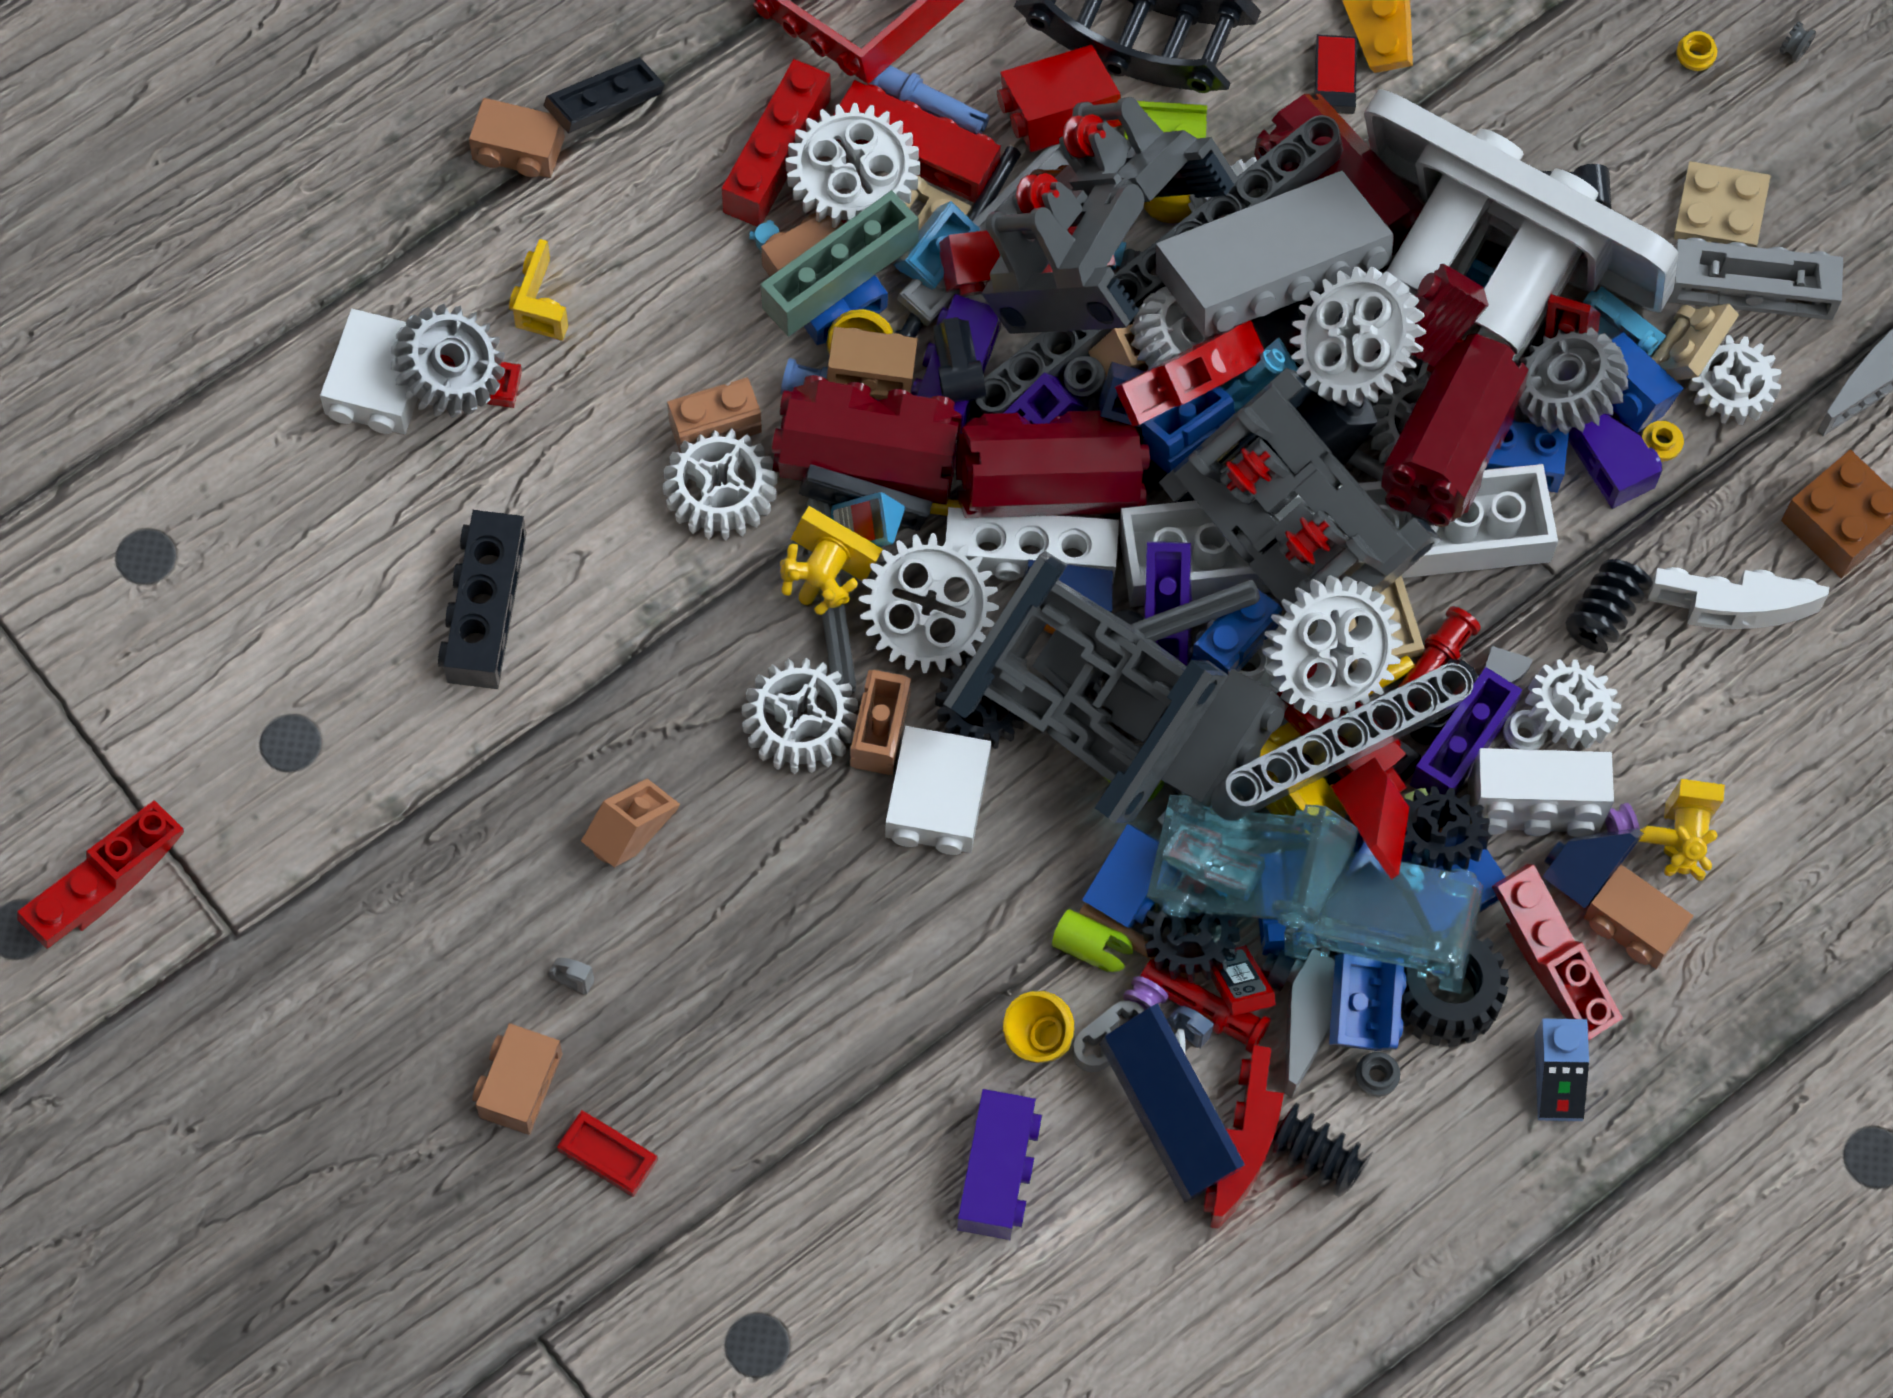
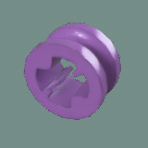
M1629 803L1621 804L1617 811L1611 808L1605 819L1607 832L1634 828L1640 830L1636 814Z
M1135 976L1131 982L1133 989L1126 990L1123 994L1125 1001L1136 1002L1144 1010L1157 1003L1163 1004L1168 999V994L1163 988L1141 976Z

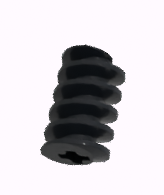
M1608 559L1601 564L1599 573L1594 575L1590 583L1591 586L1585 589L1582 600L1577 602L1574 613H1571L1565 622L1567 631L1573 639L1596 652L1606 653L1608 651L1606 642L1615 643L1620 637L1618 630L1625 629L1628 624L1625 616L1630 617L1635 614L1636 607L1634 603H1642L1645 597L1642 590H1650L1653 584L1651 577L1644 570L1630 562L1619 559Z
M1296 1102L1274 1135L1273 1141L1275 1142L1272 1154L1279 1158L1290 1151L1288 1165L1292 1168L1305 1160L1304 1176L1309 1178L1320 1170L1318 1184L1323 1188L1336 1180L1334 1195L1339 1198L1356 1183L1373 1152L1361 1160L1358 1158L1361 1147L1359 1142H1356L1347 1150L1344 1149L1343 1145L1346 1134L1343 1132L1330 1140L1328 1134L1331 1124L1328 1122L1317 1130L1313 1129L1315 1114L1312 1112L1302 1120H1299L1297 1116L1300 1104Z

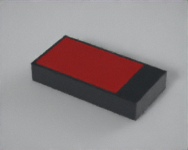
M1317 34L1315 41L1314 95L1321 94L1337 113L1354 114L1356 109L1357 37Z

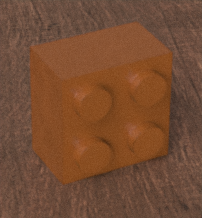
M1850 449L1791 499L1781 521L1842 579L1893 535V489Z

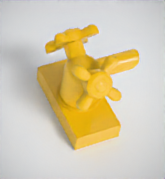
M808 506L791 540L812 553L807 562H796L798 545L790 544L788 546L787 557L780 561V574L783 579L781 592L783 595L790 596L793 581L804 579L805 582L799 592L798 599L802 604L809 605L815 600L821 589L824 601L817 605L814 611L817 615H822L829 608H836L848 603L850 599L848 593L856 589L858 585L857 580L852 578L840 587L835 580L840 570L842 569L863 581V579H867L872 570L870 567L871 563H876L883 549Z
M1680 779L1665 802L1664 819L1675 820V828L1670 829L1647 825L1640 830L1644 834L1638 842L1665 845L1664 853L1671 857V864L1666 865L1664 869L1666 876L1670 877L1678 872L1680 874H1692L1696 880L1702 881L1706 875L1704 870L1709 871L1712 869V863L1705 855L1707 853V844L1715 841L1718 834L1715 830H1709V824L1724 801V784ZM1697 861H1699V863H1700V865H1701V867H1702L1703 869H1701L1700 867H1698V866L1696 865V864H1697Z

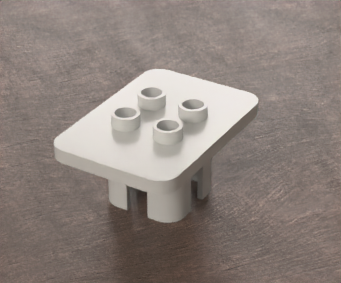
M1382 89L1377 90L1364 112L1370 148L1395 175L1419 187L1420 197L1426 203L1387 269V272L1396 277L1397 281H1402L1410 288L1408 292L1413 295L1417 294L1421 280L1428 273H1434L1435 270H1438L1442 263L1465 276L1486 239L1506 249L1507 251L1484 288L1489 306L1474 323L1482 326L1478 332L1479 335L1508 345L1515 353L1512 360L1517 366L1520 364L1519 358L1525 356L1529 345L1532 344L1547 318L1550 294L1560 296L1567 283L1589 292L1595 291L1597 285H1600L1644 309L1657 313L1662 311L1674 290L1678 261L1677 249L1667 240L1595 201L1598 196L1597 190L1581 178L1557 168L1548 176L1520 161L1524 155L1523 151L1503 136L1482 128L1474 136L1397 94Z

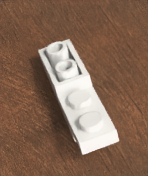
M1670 567L1666 569L1657 568L1647 600L1689 609L1687 620L1689 625L1721 629H1753L1781 625L1818 613L1828 597L1829 587L1818 585L1815 581L1806 578L1791 580L1777 577L1767 570H1744L1738 584H1734L1724 577L1710 576L1705 578L1690 575L1687 571L1680 568Z

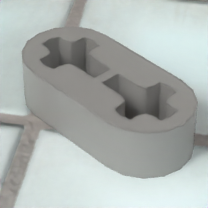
M1120 1001L1084 1028L1076 1036L1073 1044L1072 1053L1076 1065L1083 1071L1090 1073L1099 1072L1108 1067L1110 1064L1102 1049L1100 1058L1093 1054L1088 1057L1083 1055L1085 1053V1043L1088 1042L1092 1046L1097 1045L1105 1035L1118 1027L1120 1015L1126 1019L1131 1016L1135 1017L1144 1011L1143 1007L1133 1001Z

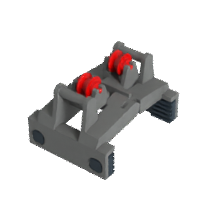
M1124 97L1119 99L1117 103L1092 105L1090 102L1077 103L1073 108V117L1066 122L1063 136L1059 139L1064 157L1069 165L1055 178L1047 173L1023 177L1017 186L1016 196L1012 199L1017 214L1007 215L1005 212L996 211L991 212L986 219V229L992 237L1000 257L990 272V281L981 294L1008 333L1126 328L1139 309L1138 307H1132L1134 304L1133 300H1127L1129 294L1127 292L1122 293L1125 288L1123 285L1117 286L1120 282L1119 279L1112 278L1114 272L1110 267L1106 266L1141 213L1144 202H1150L1153 198L1192 194H1194L1195 198L1227 195L1238 180V177L1212 137L1196 138L1185 130L1163 132L1133 97ZM1119 119L1129 139L1122 136L1106 121ZM1071 226H1077L1073 235H1071L1067 229ZM1050 264L1053 272L1042 273L1047 265Z
M1285 368L1159 482L1174 502H1186L1195 499L1236 552L1249 563L1250 568L1280 602L1285 599L1294 604L1298 601L1295 588L1299 587L1310 593V582L1312 579L1321 582L1325 586L1327 576L1331 575L1338 579L1358 560L1364 562V564L1350 578L1357 581V584L1360 581L1372 587V592L1375 590L1381 593L1442 540L1425 520L1412 518L1400 530L1397 529L1344 466L1331 454L1332 452L1296 410L1315 391L1305 385L1307 381L1289 368ZM1256 435L1260 436L1254 442H1252L1246 449L1243 448ZM1263 439L1269 442V444L1278 453L1282 460L1271 450V448L1263 441ZM1241 450V453L1230 462L1229 460ZM1299 495L1305 503L1301 502L1286 517L1279 521L1274 514L1279 513ZM1329 515L1346 533V535L1350 538L1349 540L1346 539V537L1340 532V530L1335 526V524L1329 519ZM1315 620L1309 626L1308 636L1312 635L1317 629L1318 620Z

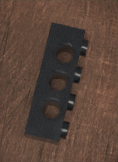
M473 510L470 525L463 524L460 549L465 550L463 563H456L453 574V588L458 589L456 602H449L446 610L445 625L447 628H450L448 642L441 641L438 654V667H444L447 683L499 689L527 535L524 516ZM487 555L498 557L497 561L492 564L486 565L479 562L482 557ZM479 594L491 596L487 602L482 604L471 601ZM472 633L484 635L483 639L476 643L464 641L466 636Z

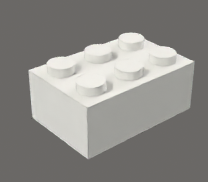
M1480 748L1467 780L1468 794L1471 796L1469 805L1471 807L1475 805H1482L1484 807L1482 817L1489 818L1488 832L1491 835L1502 834L1507 830H1524L1527 835L1532 836L1546 835L1551 831L1568 832L1570 836L1574 837L1592 835L1600 832L1614 803L1612 752Z

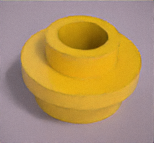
M1694 31L1684 36L1679 41L1676 49L1679 62L1687 69L1693 71H1702L1710 68L1714 64L1718 53L1714 39L1702 31ZM1691 51H1698L1702 55H1695Z
M1655 421L1649 424L1642 434V439L1647 447H1652L1658 453L1661 462L1676 458L1684 445V437L1681 430L1668 421ZM1656 436H1664L1670 442L1661 443L1657 440Z

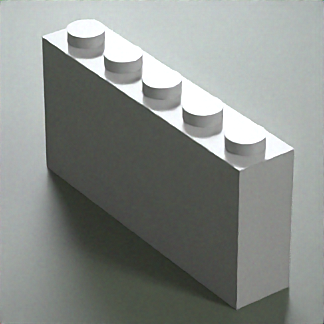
M1340 171L1156 243V274L1203 337L1207 338L1219 332L1230 330L1234 326L1259 316H1265L1274 310L1297 301H1303L1310 297L1309 292L1311 290L1317 293L1325 291L1322 280L1327 279L1332 284H1337V273L1340 270L1351 278L1354 267H1359L1367 274L1370 267L1380 270L1390 265L1392 262L1393 233L1346 174Z

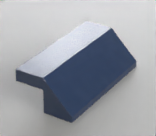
M1158 1003L1103 1037L1099 1045L1184 1203L1200 1196L1208 1187L1239 1172L1245 1164Z

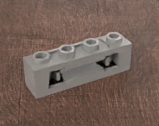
M1701 238L1678 239L1675 248L1678 251L1675 284L1668 302L1709 307L1730 304L1736 310L1826 320L1834 319L1842 302L1843 257L1830 256V254L1822 251L1803 253L1789 251L1783 247H1771L1768 249L1748 247L1740 242L1728 244L1712 243ZM1695 288L1704 290H1715L1718 291V294L1691 291V289ZM1786 299L1812 301V304L1786 302Z

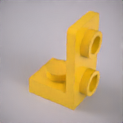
M539 239L535 251H528L522 270L525 277L521 287L515 286L512 291L509 310L513 311L516 328L563 341L568 329L566 307L549 298L536 299L550 262L548 241Z

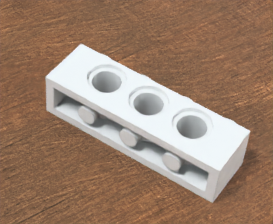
M948 507L946 540L949 536L953 537L952 550L956 552L965 544L969 545L965 558L970 561L975 557L981 556L983 559L976 568L978 572L991 570L992 575L1001 580L1012 581L1023 577L1028 559L1036 560L1040 554L1047 551L1068 565L1112 570L1114 584L1119 520L1058 515L965 518L961 508ZM984 542H991L997 545L998 548L993 551H984L978 545ZM1033 545L1041 551L1037 554H1027L1021 548ZM1075 548L1080 550L1083 555L1073 558L1067 556L1064 551Z

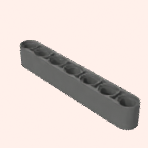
M1445 664L1235 769L1214 789L1211 795L1213 810L1219 817L1228 821L1242 819L1449 714L1471 694L1473 690L1471 673L1460 664ZM1442 684L1448 686L1452 694L1448 693L1443 688ZM1408 701L1417 707L1418 712L1409 706ZM1373 718L1379 720L1384 729L1379 728L1374 723ZM1337 735L1345 738L1349 747L1343 745ZM1302 753L1309 755L1313 759L1314 765L1308 763ZM1267 771L1274 773L1278 777L1279 783L1272 781ZM1231 788L1239 791L1244 801L1236 799L1231 792Z

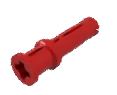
M1456 606L1449 607L1445 613L1446 620L1435 634L1428 635L1424 645L1425 651L1398 688L1447 664L1450 658L1459 660L1461 656L1459 651L1470 636H1476L1481 629L1479 622L1467 611ZM1408 701L1409 706L1413 709L1414 704Z
M1153 958L1147 963L1141 974V977L1147 978L1163 988L1168 994L1169 1000L1179 1006L1189 1007L1214 1024L1212 1030L1214 1033L1219 1035L1223 1032L1246 1045L1245 1050L1249 1053L1252 1052L1253 1045L1258 1046L1270 1025L1271 1018L1267 1016L1260 1018L1251 1012L1233 1016L1222 998L1194 982L1188 983L1187 978L1181 975L1175 980L1170 979L1169 968L1166 967L1158 971L1155 968Z

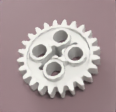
M853 103L850 113H844L839 104L836 105L834 116H830L823 109L820 110V122L817 123L807 118V132L797 129L795 131L796 143H789L788 145L790 157L786 158V171L789 172L787 173V184L790 187H794V200L804 199L803 211L805 213L816 208V221L818 222L822 221L827 215L831 216L832 228H836L841 220H847L848 222L891 190L904 203H910L911 190H917V175H920V161H917L919 159L918 146H912L913 134L911 132L902 134L903 122L901 120L890 125V112L888 111L884 112L879 118L875 117L873 105L868 107L865 114L859 113L857 103ZM836 139L841 140L845 147V150L843 149V147L840 146ZM859 139L869 141L863 145L854 143V141ZM846 155H847V158L849 159V163H847V164H846ZM823 156L833 158L831 161L827 162L817 160L819 157ZM878 171H885L889 174L887 176L881 177L876 176L873 173ZM861 182L863 185H865V187L871 194H867L864 191V189L861 186ZM847 188L852 190V192L841 194L837 190Z
M1354 267L1350 278V276L1340 270L1337 273V284L1334 285L1327 279H1324L1322 281L1325 292L1321 295L1312 290L1309 292L1314 301L1311 307L1300 305L1299 309L1306 317L1305 320L1294 321L1292 324L1301 330V335L1290 339V343L1300 348L1291 358L1301 365L1296 372L1307 380L1305 385L1318 392V395L1328 401L1333 398L1335 402L1342 406H1345L1348 399L1356 406H1361L1364 396L1374 403L1377 402L1379 389L1391 395L1393 393L1391 381L1394 378L1403 383L1407 381L1402 373V369L1404 366L1409 368H1416L1417 366L1409 357L1411 353L1422 352L1424 349L1414 341L1415 338L1426 334L1425 329L1415 324L1424 318L1425 315L1415 307L1419 299L1408 292L1410 288L1402 281H1397V278L1386 271L1382 274L1376 268L1370 267L1366 274L1359 267ZM1383 307L1380 316L1373 320L1376 311ZM1343 312L1340 321L1334 324L1336 317ZM1381 348L1378 358L1372 361L1374 353ZM1342 353L1338 363L1333 366L1335 357Z
M935 533L931 534L928 545H922L918 535H913V547L909 549L900 540L896 541L899 553L893 556L890 552L883 550L882 555L887 562L884 567L874 563L870 565L872 570L878 575L876 580L863 579L862 581L864 585L872 589L871 595L859 597V601L871 605V610L864 612L860 617L864 620H873L875 624L869 628L866 635L880 634L882 639L877 644L876 649L879 651L890 646L893 649L889 658L890 662H894L900 655L905 656V669L907 670L912 667L915 660L921 661L923 673H927L930 662L936 661L940 671L945 672V659L951 658L958 667L961 666L959 653L964 650L974 657L976 651L971 643L974 640L983 643L986 636L980 632L982 627L992 628L995 624L986 617L987 612L999 610L998 605L987 602L988 596L998 592L997 587H985L984 581L992 575L991 570L979 573L976 568L983 558L978 556L970 561L965 558L969 549L967 544L961 547L958 552L952 550L953 537L949 536L943 546L937 545ZM920 564L925 567L928 572V580L925 585L920 588H911L905 584L903 572L909 565ZM951 578H961L968 584L969 594L963 601L952 602L945 596L944 586ZM898 588L921 597H926L929 591L937 593V602L961 609L966 612V616L958 618L938 610H932L929 616L922 614V606L920 604L895 597L892 591ZM901 604L909 606L914 612L912 625L903 630L893 627L889 619L891 610ZM940 618L950 620L955 626L953 639L946 643L936 642L930 634L932 623Z
M1329 575L1327 576L1325 586L1321 582L1312 579L1310 582V593L1299 587L1295 588L1298 601L1294 604L1285 599L1281 601L1287 611L1284 616L1272 614L1271 618L1279 625L1277 631L1265 632V636L1274 641V646L1262 650L1264 655L1274 659L1264 669L1272 676H1277L1271 682V686L1282 692L1280 698L1290 705L1294 703V708L1305 714L1309 711L1310 714L1319 719L1322 718L1325 712L1333 719H1337L1341 708L1349 713L1355 710V702L1357 701L1363 705L1369 703L1368 694L1371 691L1383 695V689L1379 684L1380 680L1394 679V676L1386 670L1388 664H1398L1401 661L1392 655L1391 651L1403 645V641L1391 636V634L1401 628V624L1389 619L1394 614L1395 609L1387 604H1383L1385 600L1384 595L1375 590L1372 592V587L1362 581L1357 584V581L1345 576L1340 582L1339 579ZM1358 616L1357 626L1349 632L1350 622ZM1318 620L1317 629L1312 635L1308 636L1309 626L1312 622ZM1355 659H1358L1355 671L1348 675L1350 664ZM1317 663V671L1311 678L1307 679L1308 670L1313 664Z

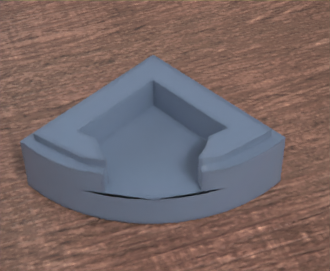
M1179 1006L1167 1018L1168 1024L1174 1029H1184L1185 1038L1197 1048L1201 1049L1211 1038L1214 1024L1202 1014L1189 1007Z

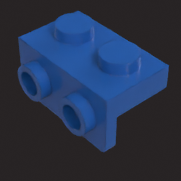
M1348 954L1335 955L1329 1045L1371 1051L1398 1048L1399 1039L1403 1033V1020L1401 1018L1402 995L1406 988L1403 959L1391 958L1382 960Z

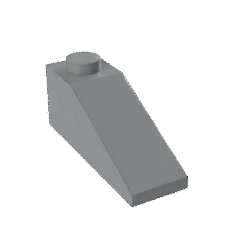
M1315 948L1312 949L1306 961L1300 957L1296 960L1286 980L1292 983L1287 1004L1284 1093L1290 1097H1293L1330 1033L1335 959Z

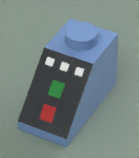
M1542 1018L1534 1034L1538 1120L1583 1121L1589 1071L1587 1019Z

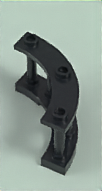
M1016 0L1014 8L1026 18V22L1030 27L1042 31L1067 49L1072 51L1093 45L1102 63L1111 75L1118 77L1125 75L1156 85L1194 90L1198 93L1229 89L1231 83L1217 69L1216 64L1231 29L1237 26L1255 25L1261 14L1260 9L1252 0H1127L1133 4V7L1116 43L1090 30L1103 0H1085L1077 20H1074L1056 6L1057 0ZM1151 11L1176 18L1161 56L1132 49L1147 13ZM1196 23L1215 25L1201 59H1178L1191 25Z

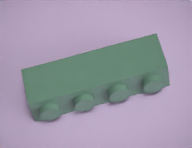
M891 190L760 284L762 309L788 337L913 248L919 242V218Z

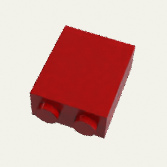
M1093 45L1001 71L1002 89L997 90V98L1002 112L1010 114L1011 125L1016 138H1023L1030 152L1060 144L1059 139L1063 136L1064 126L1073 117V108L1077 103L1090 102L1092 105L1117 103L1121 99L1118 88ZM1119 119L1106 121L1111 127L1122 125Z

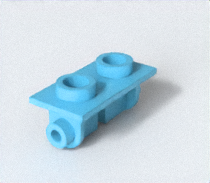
M1602 286L1597 292L1591 291L1583 301L1584 304L1593 306L1600 313L1599 335L1606 333L1608 337L1613 339L1624 332L1649 356L1666 338L1665 334Z
M1277 338L1264 349L1265 351L1260 356L1261 360L1255 366L1227 381L1221 387L1234 400L1235 413L1285 368L1294 371L1298 370L1280 338Z

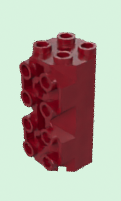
M1303 94L1273 117L1272 122L1276 127L1270 134L1263 129L1258 135L1254 151L1256 159L1259 160L1309 119L1320 115L1329 116L1334 119L1340 129L1343 152L1340 159L1314 181L1343 171L1393 233L1392 256L1395 255L1420 215L1424 205L1321 94H1315L1314 99L1310 94ZM1326 136L1319 137L1313 144L1323 146L1332 139ZM1290 162L1283 165L1281 170L1286 172L1294 171L1299 167V164Z
M1477 333L1467 335L1464 342H1456L1435 366L1383 469L1381 487L1387 493L1385 502L1392 509L1414 514L1438 527L1448 526L1456 518H1461L1462 514L1468 513L1481 487L1483 472L1494 450L1501 447L1512 425L1515 408L1526 386L1529 369L1523 362L1520 367L1513 362L1512 359L1515 353L1508 345Z
M817 375L805 377L803 385L794 387L793 391H783L780 404L781 428L775 429L772 443V453H774L772 471L778 472L779 478L802 481L810 464L929 500L932 503L947 505L956 466L957 443L955 442L961 432L962 414L954 410L955 402L945 396H933L931 398L915 396L906 390L893 389L888 391L886 399L877 401L870 396L871 388L863 383L850 382L848 384L829 382L827 379Z
M1069 411L1063 416H1057L1050 423L1030 424L1026 418L1021 417L1018 413L983 414L980 418H974L966 426H963V433L959 434L957 438L956 480H962L963 488L966 489V491H958V502L965 518L1121 513V508L1146 505V488L1144 483H1142L1143 470H1148L1150 455L1148 445L1140 444L1139 427L1119 421L1114 422L1112 419L1102 417L1100 411Z

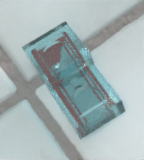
M1180 821L1163 852V859L1188 876L1218 891L1248 901L1265 869L1263 856L1224 845L1222 833L1184 821Z

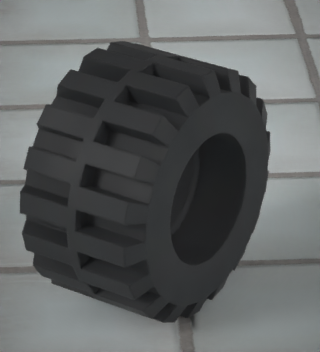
M1451 924L1448 932H1444L1442 926L1439 925L1432 927L1428 936L1424 931L1415 936L1414 943H1408L1400 959L1404 960L1406 988L1402 995L1401 1018L1404 1027L1410 1024L1415 1027L1412 1035L1418 1039H1421L1423 1034L1431 1037L1429 1044L1439 1046L1441 1039L1447 1040L1448 1047H1457L1463 1038L1468 1044L1475 1041L1479 1033L1484 1035L1490 1029L1493 1021L1496 1020L1507 996L1509 987L1505 985L1509 979L1508 969H1501L1505 960L1501 952L1495 954L1491 952L1494 943L1488 937L1483 942L1476 938L1479 931L1470 928L1466 934L1460 932V925ZM1440 968L1456 970L1468 979L1473 988L1474 997L1469 1001L1458 1004L1444 1002L1431 993L1427 987L1425 975L1432 970Z

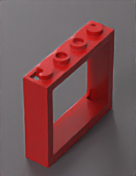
M755 0L753 6L763 18H771L779 23L788 35L793 38L799 37L808 43L817 55L821 57L827 56L836 62L848 76L855 75L866 84H869L964 0H917L862 49L790 0Z

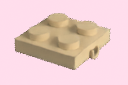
M1689 161L1674 239L1701 238L1707 242L1721 244L1740 242L1748 247H1757L1771 175Z

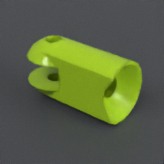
M1068 909L1060 919L1051 944L1052 947L1106 972H1119L1125 968V965L1120 959L1103 950L1105 944L1123 954L1129 955L1133 953L1132 943L1126 935L1071 909Z

